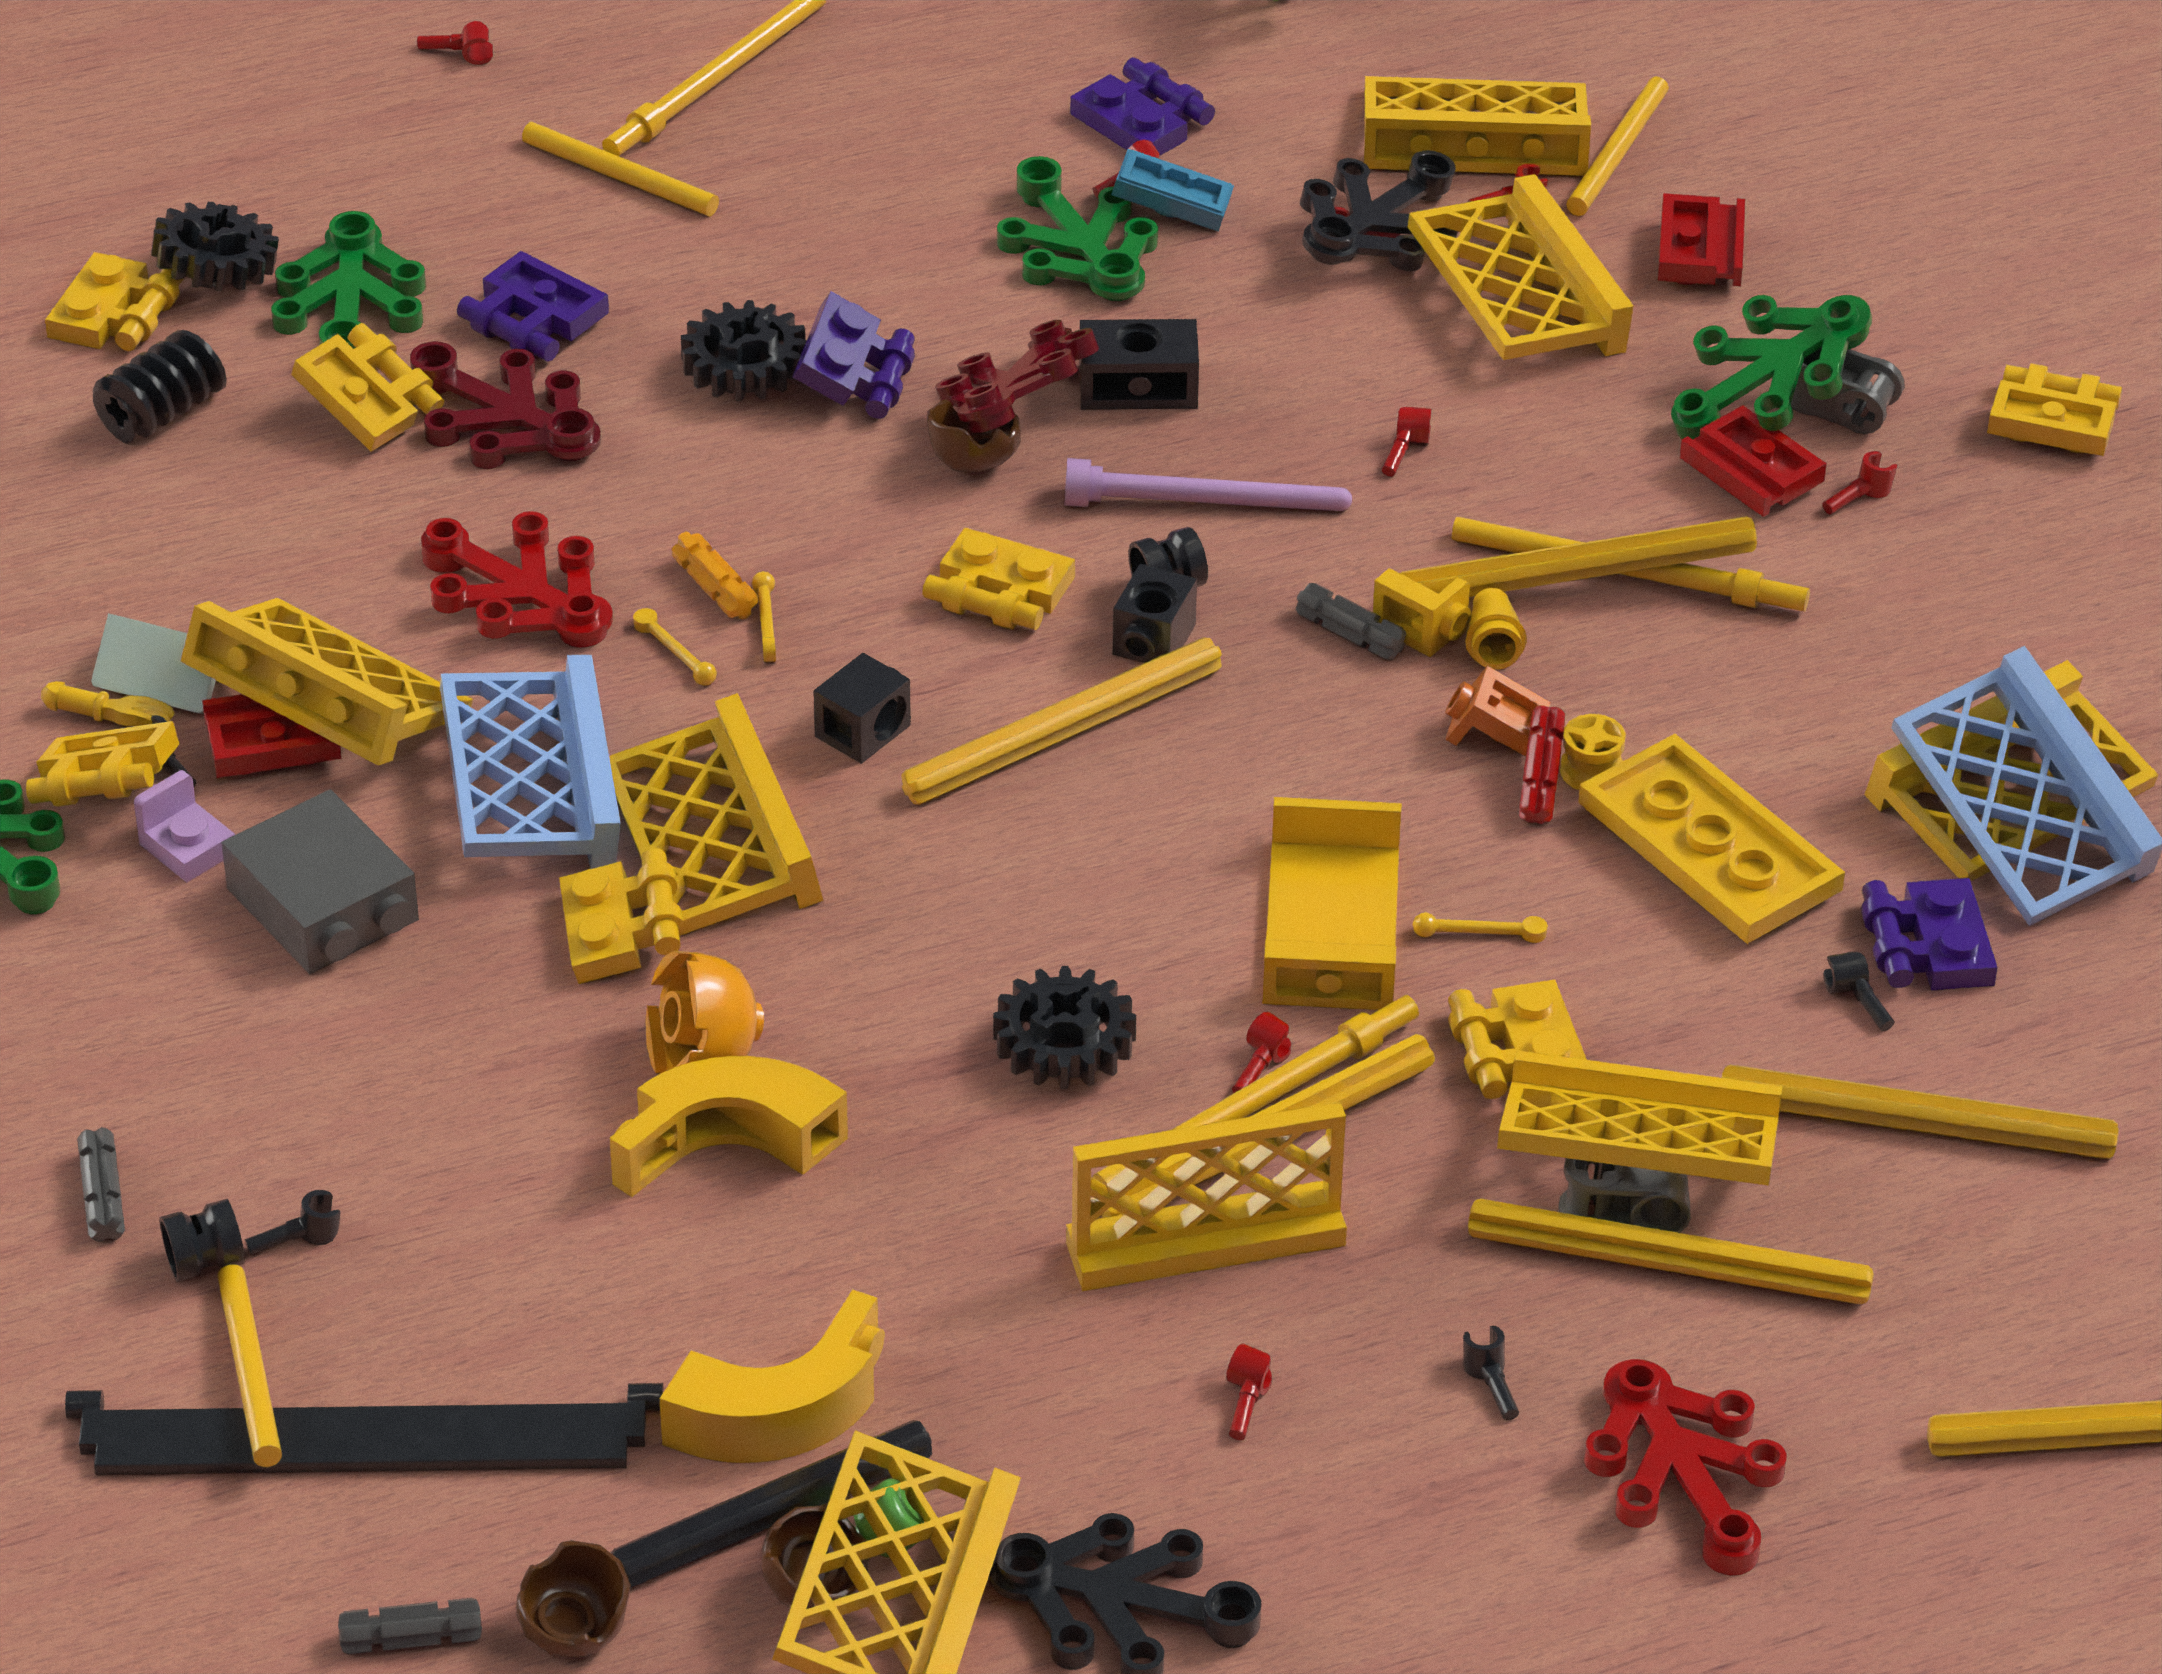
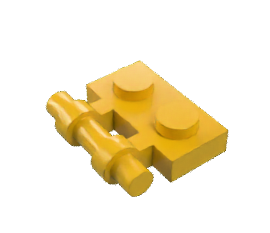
M94 252L46 317L47 338L101 349L108 338L114 336L116 344L121 349L132 351L139 342L148 340L158 326L157 316L161 311L169 310L179 297V285L184 278L179 280L172 279V268L162 269L160 273H155L148 278L147 263L120 258L116 255Z
M364 323L355 326L348 335V340L356 347L355 349L337 334L296 359L293 365L291 375L371 452L414 425L418 410L413 405L416 404L427 414L432 410L442 408L445 402L431 388L433 381L420 368L412 370L396 354L397 346L384 334L376 335ZM380 370L392 383H389L377 371Z
M2030 363L2028 369L2006 364L2003 380H2000L1990 412L1987 433L2008 437L2020 442L2028 441L2064 448L2075 453L2104 456L2114 423L2115 412L2119 408L2123 387L2100 383V376L2085 373L2082 374L2080 379L2049 373L2048 366Z
M964 527L940 562V577L928 575L923 585L922 595L926 599L942 603L943 609L949 612L963 615L968 610L992 617L994 625L1012 630L1019 625L1037 630L1041 625L1044 612L1050 614L1053 612L1074 580L1075 559Z
M173 721L57 737L36 761L40 777L28 779L26 782V795L31 804L51 802L54 806L61 807L75 805L78 803L79 797L104 794L106 798L111 800L129 797L132 790L152 787L154 784V774L162 770L163 764L179 745Z
M659 848L646 850L641 856L642 867L636 876L627 878L620 861L559 877L571 965L578 984L641 968L639 949L655 945L657 953L665 956L672 951H679L681 947L679 936L684 930V921L681 908L673 900V895H675L678 889L676 872L673 866L667 863L666 853ZM648 906L644 915L633 917V909Z
M1555 979L1492 989L1491 1008L1485 1009L1481 1004L1476 1003L1472 992L1467 989L1456 990L1448 997V1004L1451 1010L1448 1022L1454 1038L1464 1044L1467 1052L1463 1060L1467 1074L1474 1084L1479 1085L1482 1095L1487 1099H1497L1506 1093L1508 1089L1506 1082L1512 1081L1514 1058L1517 1050L1587 1060ZM1503 1039L1506 1049L1501 1050L1497 1045L1491 1044V1041Z

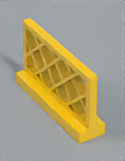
M1365 76L1364 163L1369 169L1409 170L1415 153L1430 150L1448 156L1455 164V172L1516 174L1517 168L1523 164L1538 165L1540 167L1539 174L1584 176L1588 171L1591 115H1588L1586 83ZM1388 97H1398V98L1392 100V99H1390V98H1388ZM1442 98L1453 99V100H1451V101H1446V100H1444V99H1442ZM1498 100H1509V101L1506 102V103H1502V102H1500V101H1498ZM1554 102H1566V103H1563V104H1561V105H1558V104H1556V103H1554ZM1418 107H1421V108H1423V109H1425V110H1414V109H1416V108H1418ZM1477 109L1481 112H1471V110ZM1528 111H1533V112H1535V113H1537V114H1534V113H1526V112H1528Z
M1535 174L1515 178L1513 193L1510 195L1409 213L1407 227L1503 360L1596 343L1605 356L1626 353L1634 305ZM1505 216L1510 228H1504L1483 220ZM1445 227L1461 233L1458 238L1435 232L1433 229ZM1474 236L1497 243L1498 246L1493 250L1469 241ZM1510 248L1529 253L1534 261L1507 254ZM1460 257L1485 266L1482 271L1459 265L1456 260ZM1498 269L1523 278L1520 283L1494 276L1493 274ZM1534 281L1554 286L1558 291V295L1533 288L1531 285ZM1483 290L1509 298V300L1504 305L1482 298L1480 294ZM1522 302L1548 311L1543 317L1517 309V307ZM1561 314L1577 319L1581 324L1572 326L1556 321V318ZM1506 324L1534 333L1510 337L1504 327Z
M279 598L233 612L211 601L194 605L180 660L182 663L378 766L393 761L398 741L445 724L439 681ZM457 696L459 701L470 707L472 706V698Z
M2068 660L2044 671L2077 720L2089 732L2090 738L2107 762L2120 765L2131 776L2123 780L2122 783L2132 797L2154 787L2159 774L2078 691L2083 679L2081 673ZM1994 696L1970 708L1968 715L2005 725L2008 711L1999 698ZM2013 720L2012 727L2019 728L2016 722ZM1939 724L1919 735L1927 745L1952 751L1957 728ZM1964 730L1959 753L1996 762L1997 755L1995 754L1998 753L2001 740ZM2008 742L2003 761L2004 765L2035 773L2040 772L2041 764L2008 758L2009 747L2016 744ZM1902 743L1877 755L1864 794L1880 812L1892 806L1958 878H1970V881H1973L1990 872V869L1980 855L1970 859L1953 841L1954 833L1965 835V833L1948 809L1947 813L1924 809L1913 798V796L1921 792L1936 795L1937 793ZM1940 764L1946 772L1948 766ZM1955 768L1952 782L1961 794L1986 800L1989 788L1960 782L1961 772L1964 770ZM2048 769L2047 776L2054 777ZM1999 779L1993 802L2030 811L2033 797L2004 791L2005 781ZM2043 791L2038 814L2074 823L2077 808L2074 805L2048 800L2049 792ZM1991 818V823L1988 822L1986 831L1992 840L1997 844L2000 842L2001 845L2021 850L2025 830L2000 825L2001 820ZM2034 829L2028 852L2060 835Z
M738 693L714 701L719 717L609 756L616 800L640 858L650 848H659L665 853L670 846L691 851V855L682 868L673 867L676 872L678 886L675 895H673L674 903L677 904L687 888L710 893L705 903L682 911L684 930L681 935L794 895L799 909L824 901L812 856ZM712 742L717 747L706 764L684 759L687 753L695 748ZM642 767L656 769V772L646 786L625 781L621 777L623 774ZM673 774L695 779L685 795L663 790ZM711 784L734 789L724 805L701 800ZM652 805L674 810L664 827L642 821ZM691 815L713 820L703 837L680 831ZM729 825L752 830L742 847L719 841ZM709 856L731 862L721 879L698 873ZM748 866L772 872L774 876L772 879L752 886L737 883Z
M1517 1050L1514 1058L1512 1082L1499 1128L1497 1149L1769 1186L1783 1086Z
M1341 1102L1073 1146L1072 1223L1066 1224V1244L1082 1292L1346 1246L1347 1226L1341 1213L1346 1115ZM1326 1129V1134L1306 1151L1292 1144L1304 1132ZM1255 1141L1260 1144L1240 1162L1225 1155L1239 1143ZM1186 1152L1193 1155L1173 1174L1158 1166L1170 1155ZM1277 1155L1292 1162L1272 1180L1257 1173ZM1121 1164L1126 1167L1106 1185L1091 1177L1092 1168ZM1211 1166L1225 1173L1223 1177L1206 1191L1191 1184ZM1309 1173L1322 1179V1181L1298 1184ZM1144 1177L1159 1185L1139 1203L1125 1196ZM1243 1184L1257 1191L1231 1196ZM1177 1195L1190 1202L1165 1207ZM1110 1207L1123 1213L1122 1215L1097 1219Z
M855 1430L772 1660L807 1674H878L875 1673L866 1656L893 1648L907 1674H957L1021 1477L994 1467L989 1480L985 1481ZM862 1459L883 1467L889 1471L893 1479L899 1480L901 1483L888 1487L893 1488L895 1491H898L900 1487L901 1490L906 1491L905 1495L909 1504L921 1515L924 1523L895 1532L877 1503V1500L885 1495L886 1488L888 1487L871 1492L857 1470L859 1460ZM940 1489L965 1499L961 1511L938 1518L923 1493ZM849 1490L853 1498L845 1500ZM863 1513L878 1538L852 1546L837 1521ZM955 1530L953 1538L951 1540V1538L948 1535V1532ZM930 1538L944 1564L919 1572L905 1546ZM830 1544L834 1552L826 1554ZM887 1552L902 1578L876 1586L861 1561ZM844 1566L859 1592L832 1601L818 1575ZM937 1584L933 1594L929 1586ZM912 1593L926 1618L900 1627L885 1601ZM811 1599L815 1607L806 1609ZM868 1607L883 1633L856 1641L842 1615ZM825 1622L839 1648L821 1652L795 1642L798 1630ZM918 1639L914 1650L910 1641Z

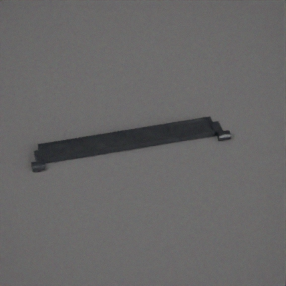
M628 1383L627 1403L273 1408L282 1457L277 1464L270 1467H262L254 1462L244 1408L104 1410L103 1390H78L66 1392L65 1413L67 1419L82 1418L79 1437L81 1455L95 1454L94 1468L96 1475L627 1468V1447H645L646 1411H660L659 1398L664 1392V1383Z

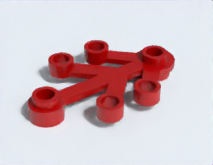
M523 512L514 517L512 521L513 543L520 549L522 570L470 542L468 532L455 519L439 518L430 522L421 536L423 563L432 571L446 573L435 577L430 584L431 603L435 610L450 614L459 612L464 608L477 607V630L482 636L491 639L502 638L510 633L556 630L564 643L579 648L594 646L605 639L613 623V610L606 599L592 594L590 571L594 568L595 557L594 545L590 539L583 536H570L561 540L558 544V565L560 570L567 574L568 594L547 582L544 547L549 542L548 519L539 512ZM466 567L494 583L467 585L466 580L462 576L449 572L458 571ZM532 603L540 607V609L513 611L512 605Z
M1630 1359L1612 1366L1606 1373L1603 1384V1395L1609 1404L1611 1413L1604 1428L1592 1432L1586 1440L1584 1456L1586 1468L1591 1473L1600 1477L1616 1476L1626 1467L1628 1441L1636 1426L1644 1425L1652 1438L1634 1479L1623 1482L1617 1490L1615 1514L1619 1521L1634 1528H1642L1652 1524L1658 1514L1659 1494L1670 1470H1672L1706 1524L1702 1546V1556L1705 1563L1714 1571L1724 1575L1736 1576L1751 1571L1759 1560L1761 1531L1750 1515L1740 1510L1731 1509L1704 1464L1744 1476L1749 1483L1755 1486L1773 1487L1779 1484L1785 1475L1787 1460L1785 1449L1779 1443L1769 1439L1755 1440L1749 1443L1747 1447L1680 1427L1672 1414L1711 1424L1719 1434L1736 1438L1746 1435L1752 1428L1755 1410L1753 1399L1748 1394L1739 1390H1725L1713 1398L1674 1386L1670 1375L1664 1368L1647 1360ZM1733 1411L1741 1415L1731 1416L1724 1412ZM1606 1450L1613 1452L1614 1455L1606 1456L1598 1452ZM1757 1461H1768V1462L1772 1463L1773 1465L1763 1466V1465H1760V1464H1758V1463H1756V1462H1757ZM1641 1501L1646 1505L1634 1506L1628 1502Z

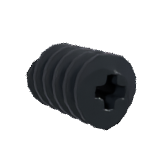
M177 330L167 336L165 341H159L151 346L147 352H142L132 358L130 363H124L116 368L112 374H107L97 380L92 390L93 404L105 427L117 439L127 444L133 442L135 433L147 438L156 432L157 425L166 426L174 420L175 414L183 415L191 410L192 402L200 404L208 399L210 391L217 393L225 388L227 383L225 368L215 351L200 336L188 330Z

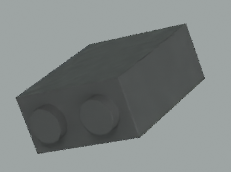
M331 789L221 842L227 889L309 974L342 960L348 955L419 920L415 873Z

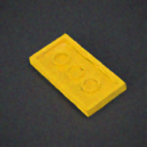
M1677 734L1661 740L1580 784L1578 803L1746 944L1843 891L1845 871Z

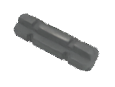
M1309 583L1303 591L1299 592L1296 599L1298 601L1296 611L1305 619L1315 624H1319L1320 620H1323L1321 625L1323 628L1361 648H1365L1369 644L1368 651L1384 660H1393L1404 649L1406 631L1403 627L1387 619H1383L1382 623H1380L1381 617L1378 614L1341 595H1336L1335 599H1333V591L1317 583Z
M104 1127L96 1131L85 1129L77 1138L88 1235L98 1242L106 1238L117 1240L124 1233L125 1224L114 1134Z
M474 1598L448 1600L449 1607L438 1608L437 1601L379 1607L380 1615L369 1616L368 1609L344 1611L339 1614L338 1620L340 1646L343 1653L349 1655L372 1652V1645L382 1644L383 1651L441 1645V1637L449 1636L452 1637V1643L476 1641L481 1638L482 1633L479 1603Z

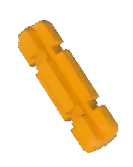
M685 531L678 535V542L671 548L673 558L683 569H687L688 574L713 601L716 600L717 605L728 617L748 618L751 615V608L758 603L755 591L745 581L742 582V578L715 549L712 551L711 545L701 534L695 533L691 535Z

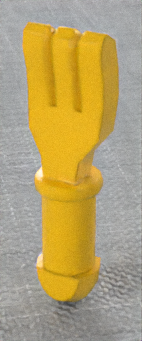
M60 681L50 682L41 690V699L50 710L57 712L58 709L83 714L93 717L96 721L105 719L119 725L141 726L152 724L151 717L154 715L165 718L167 722L175 715L172 706L147 696L130 695L121 699H109V694L106 691L96 693L66 686L65 682Z

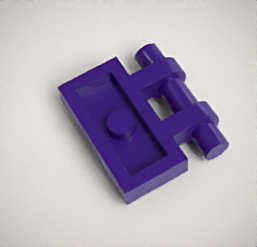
M1135 57L1127 60L1122 71L1124 77L1131 81L1124 83L1112 74H1109L1070 96V114L1125 150L1137 141L1149 140L1160 153L1159 156L1187 141V122L1193 119L1204 126L1210 123L1215 115V108L1204 101L1203 94L1189 84H1177L1169 79L1168 72L1154 62L1145 64ZM1158 97L1165 103L1159 105L1158 103L1154 102L1153 99Z
M523 251L515 254L483 278L485 299L480 302L471 296H465L457 306V315L469 321L471 328L475 332L487 338L498 336L508 341L511 349L528 350L534 356L546 362L552 361L559 351V342L549 337V335L554 332L572 341L609 313L608 294ZM515 312L525 318L519 322L510 317V315Z
M830 291L819 308L793 378L842 406L854 394L867 402L865 409L868 415L876 419L884 418L887 416L889 408L894 407L899 401L903 390L901 376L910 371L915 358V350L913 348L915 337L912 332L902 328L896 329L891 339L886 340L880 337L876 332L881 319L865 311L858 304L849 302ZM864 363L871 364L878 368L879 371L873 372L864 367Z
M1970 878L1906 882L1904 901H1898L1895 896L1889 894L1887 885L1881 880H1873L1863 886L1862 918L1867 930L1875 935L1876 942L1873 946V955L1877 968L1886 974L1888 982L1892 987H1906L1913 982V973L1926 972L1931 990L1995 986L1998 967ZM1913 932L1916 941H1910L1907 936L1901 933Z

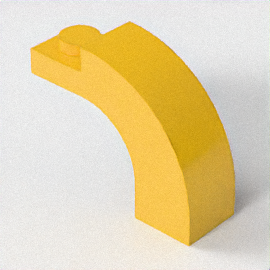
M714 1057L677 1066L655 1076L637 1088L638 1116L621 1124L615 1134L609 1138L612 1185L633 1197L684 1156L705 1147L721 1144H738L763 1150L804 1175L848 1139L847 1092L806 1068L765 1057Z
M852 1289L820 1341L803 1356L785 1364L761 1368L743 1367L691 1350L659 1398L662 1445L709 1460L732 1463H759L800 1455L816 1449L843 1434L866 1413L874 1402V1366L880 1357L885 1340L884 1330L878 1328V1298Z

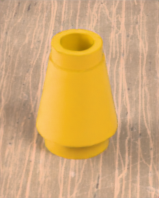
M1487 588L1480 591L1473 600L1465 643L1469 655L1483 667L1489 666L1494 670L1507 668L1519 659L1525 650L1527 635L1506 593L1500 589Z

